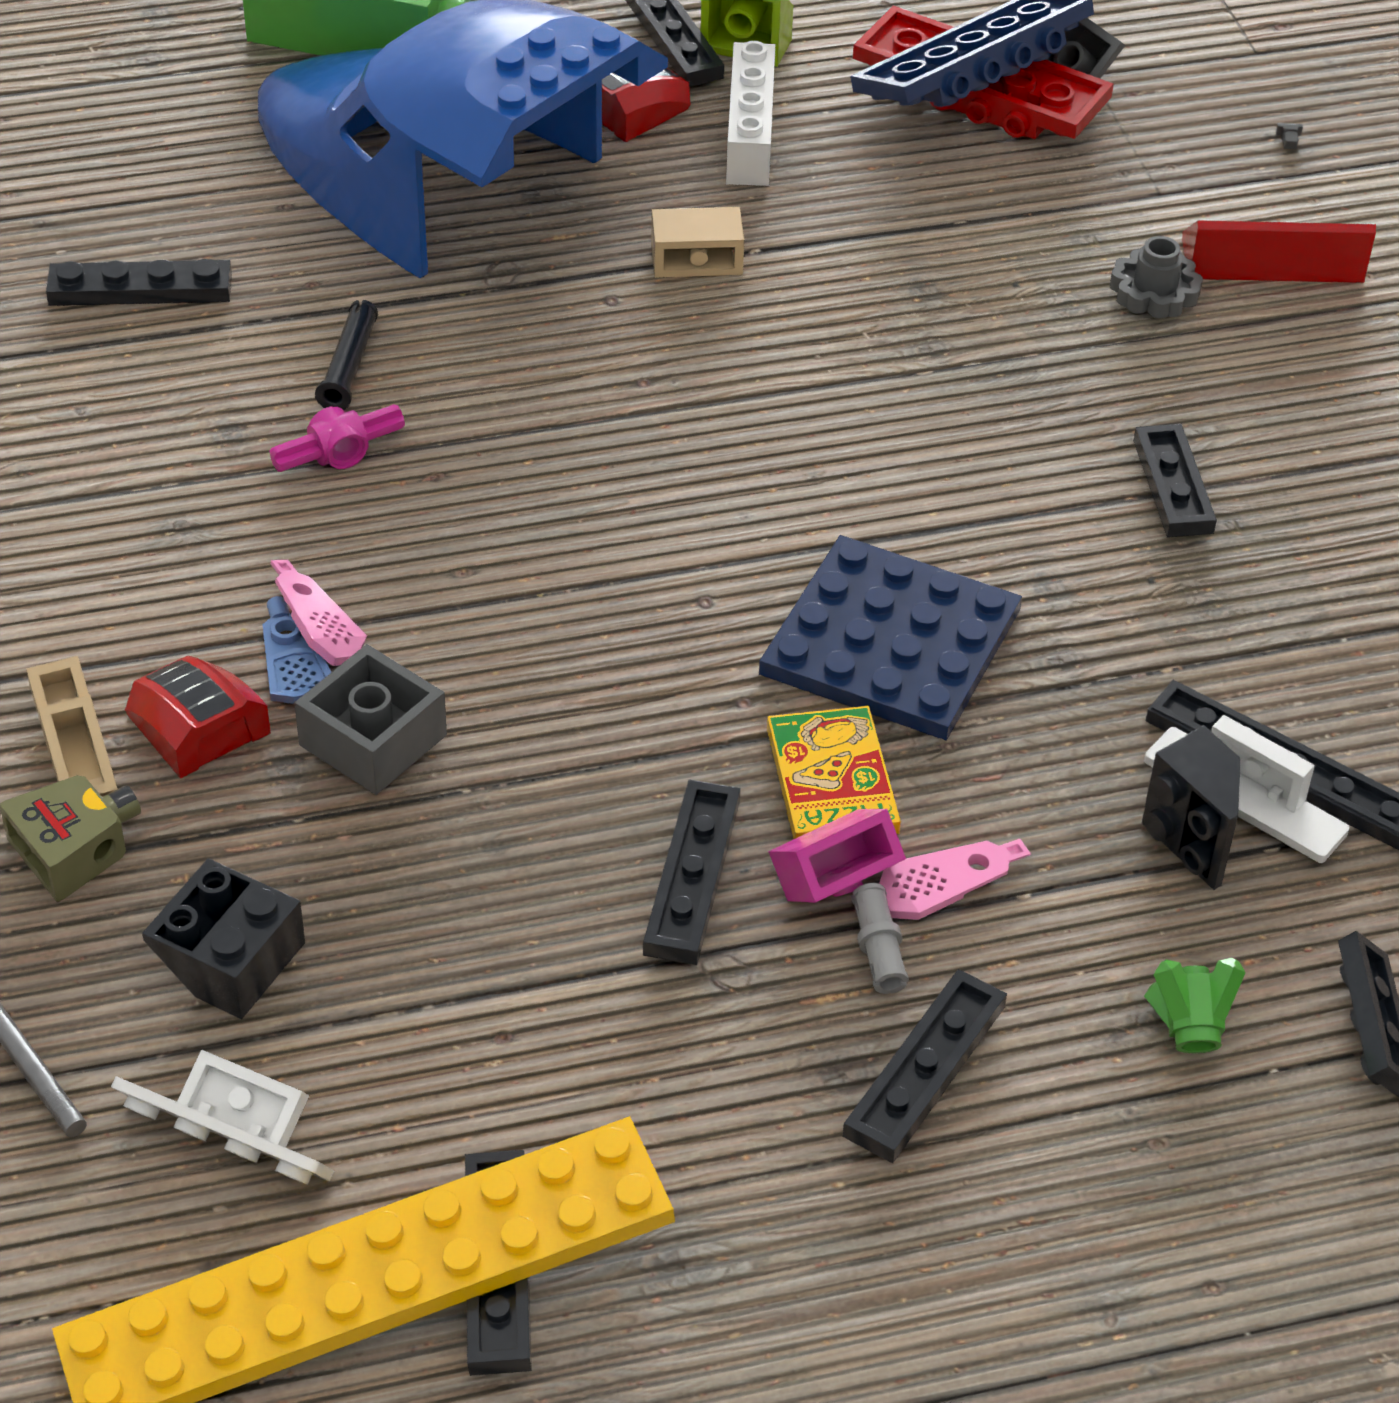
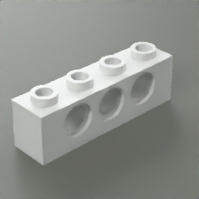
M759 41L734 42L726 184L769 186L775 44H763Z

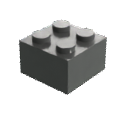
M368 644L363 646L294 702L299 745L375 795L381 792L447 735L445 692Z

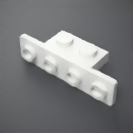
M1223 715L1212 726L1211 732L1241 758L1238 817L1316 862L1324 863L1347 837L1349 825L1306 801L1315 765L1257 734L1252 729ZM1170 727L1146 752L1144 762L1153 768L1156 752L1187 734L1176 727Z
M204 1050L200 1051L177 1102L117 1076L111 1085L113 1089L128 1096L123 1105L124 1107L153 1120H156L160 1110L178 1117L173 1128L205 1142L210 1131L228 1139L224 1147L225 1150L254 1163H257L261 1153L277 1159L279 1163L275 1171L308 1185L312 1175L330 1182L334 1170L324 1164L286 1148L309 1095Z

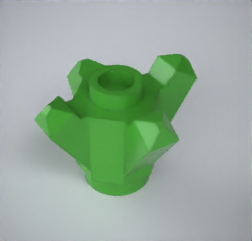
M1233 958L1218 960L1212 973H1209V968L1205 966L1193 965L1182 967L1180 962L1164 960L1153 974L1156 982L1148 988L1144 997L1168 1026L1169 1036L1175 1038L1176 1050L1184 1053L1211 1052L1222 1046L1221 1036L1225 1031V1020L1246 972L1240 962Z

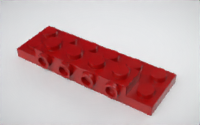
M893 5L853 45V59L872 66L954 27ZM1045 59L1032 62L1027 68H1021V71L1017 74L1001 77L996 83H990V86L983 90L970 91L965 98H959L958 102L952 105L938 107L934 106L933 102L930 103L938 110L951 109L964 113L969 120L976 124L985 122L1002 127L1008 135L1015 138L1025 136L1036 139L1044 129H1047L1059 136L1076 139L1112 98L1114 83Z

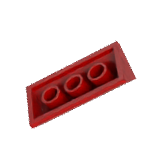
M1198 220L1182 231V242L1185 257L1196 264L1195 273L1207 280L1364 283L1376 235V224Z

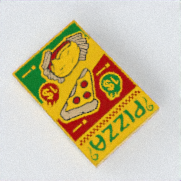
M869 706L767 716V732L793 839L857 809H887L896 833L900 834L901 821Z

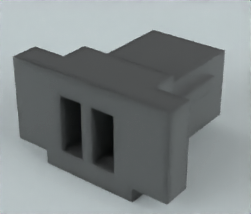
M1277 124L1275 133L1281 136L1284 149H1297L1298 136H1301L1303 124Z

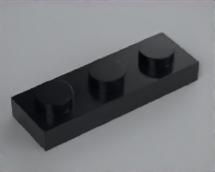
M1182 423L1136 427L1133 442L1166 537L1214 534L1217 519Z
M1354 931L1338 940L1343 961V964L1340 966V973L1344 983L1349 988L1353 1009L1350 1010V1017L1355 1029L1360 1034L1364 1052L1360 1058L1361 1065L1371 1082L1375 1085L1381 1084L1399 1097V997L1389 956L1366 937Z

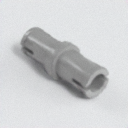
M867 883L856 888L853 891V895H851L861 929L857 936L859 948L867 954L875 991L883 994L895 993L905 988L907 982H909L899 945L902 943L901 930L898 924L892 921L885 887L878 883Z

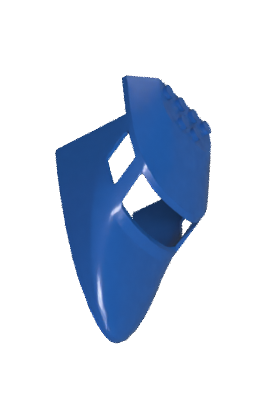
M533 0L470 1L436 14L397 37L384 48L348 51L313 57L291 63L273 71L266 77L258 90V121L276 158L290 176L319 205L381 254L416 277L422 278L428 274L422 154L480 187H484L514 167L513 136L522 130L531 132L592 163H596L602 158V79L614 73L636 86H640L668 67V58L615 27L566 8ZM378 121L389 132L390 140L371 158L351 137Z

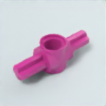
M395 404L359 416L354 410L345 412L339 407H327L313 416L307 426V435L277 445L269 450L272 464L279 472L313 460H317L322 466L331 464L336 469L350 468L360 462L365 456L369 447V440L402 429L405 426L404 416L399 406Z

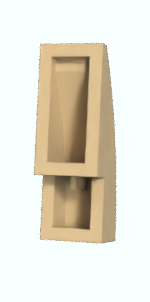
M78 656L26 668L30 690L57 781L79 775L86 777L102 797L117 790L91 695L88 693Z

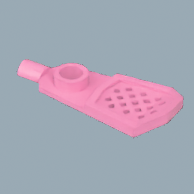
M271 560L272 567L279 575L275 583L282 593L284 601L292 610V619L311 649L332 666H340L363 647L367 635L311 577L298 573L289 560Z
M1021 839L1000 846L989 841L978 842L906 858L885 869L879 884L883 885L886 889V898L892 918L919 920L963 899L965 894L1007 875L1010 862L1028 857L1031 853ZM978 864L986 869L976 870L970 867V865Z

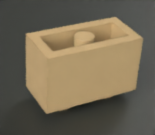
M740 207L652 209L651 248L655 278L743 275L744 234Z

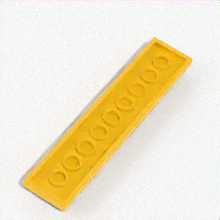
M629 1116L52 1328L73 1403H196L462 1303L468 1299L675 1222L674 1209L637 1129Z

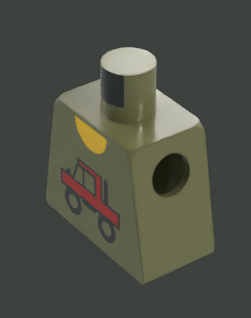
M79 775L0 803L7 840L56 902L65 899L123 858L126 847L121 824L141 814L139 801L129 786L125 785L102 797L86 777Z

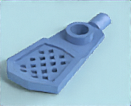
M275 596L267 602L270 619L262 624L271 701L294 704L295 701L328 676L331 670L326 660L306 643L291 617L284 598ZM282 631H292L289 634H280Z

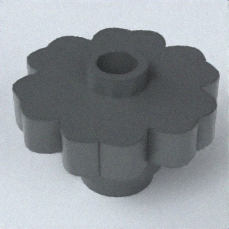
M1154 236L1146 240L1144 246L1140 249L1132 250L1130 258H1119L1116 260L1111 274L1110 288L1117 292V303L1126 307L1132 313L1140 314L1148 311L1151 316L1161 319L1168 316H1180L1183 307L1196 306L1198 297L1201 294L1203 277L1195 273V262L1187 259L1181 253L1178 242L1166 236Z

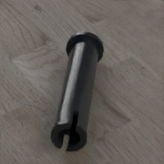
M359 300L354 301L349 308L347 320L325 379L317 385L315 390V399L323 408L339 407L345 410L351 403L352 393L350 389L373 325L378 318V309L372 302L362 300L359 312H357L360 305Z

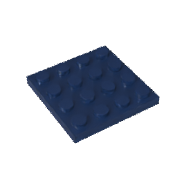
M839 535L759 661V675L849 707L869 706L872 715L947 741L1020 612L1022 596Z

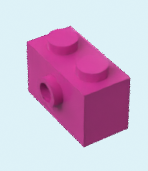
M857 809L768 851L787 901L816 903L830 895L837 897L851 893L863 885L862 880L906 859L887 809Z

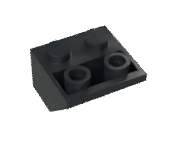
M1203 725L1156 752L1142 824L1155 840L1162 842L1182 860L1188 871L1198 875L1215 890L1222 886L1238 818L1241 758Z
M209 858L142 932L143 941L196 998L241 1020L305 944L300 900Z

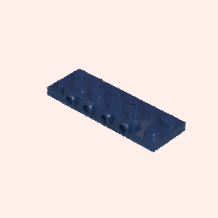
M1011 0L851 75L853 92L870 95L874 100L889 99L898 101L899 105L902 106L918 104L923 100L933 102L934 106L938 107L952 105L958 102L959 98H965L970 91L983 90L989 87L990 83H996L1001 77L1017 74L1021 71V68H1027L1032 62L1048 59L1051 53H1058L1063 46L1067 45L1065 31L1078 27L1079 21L1094 14L1093 1Z

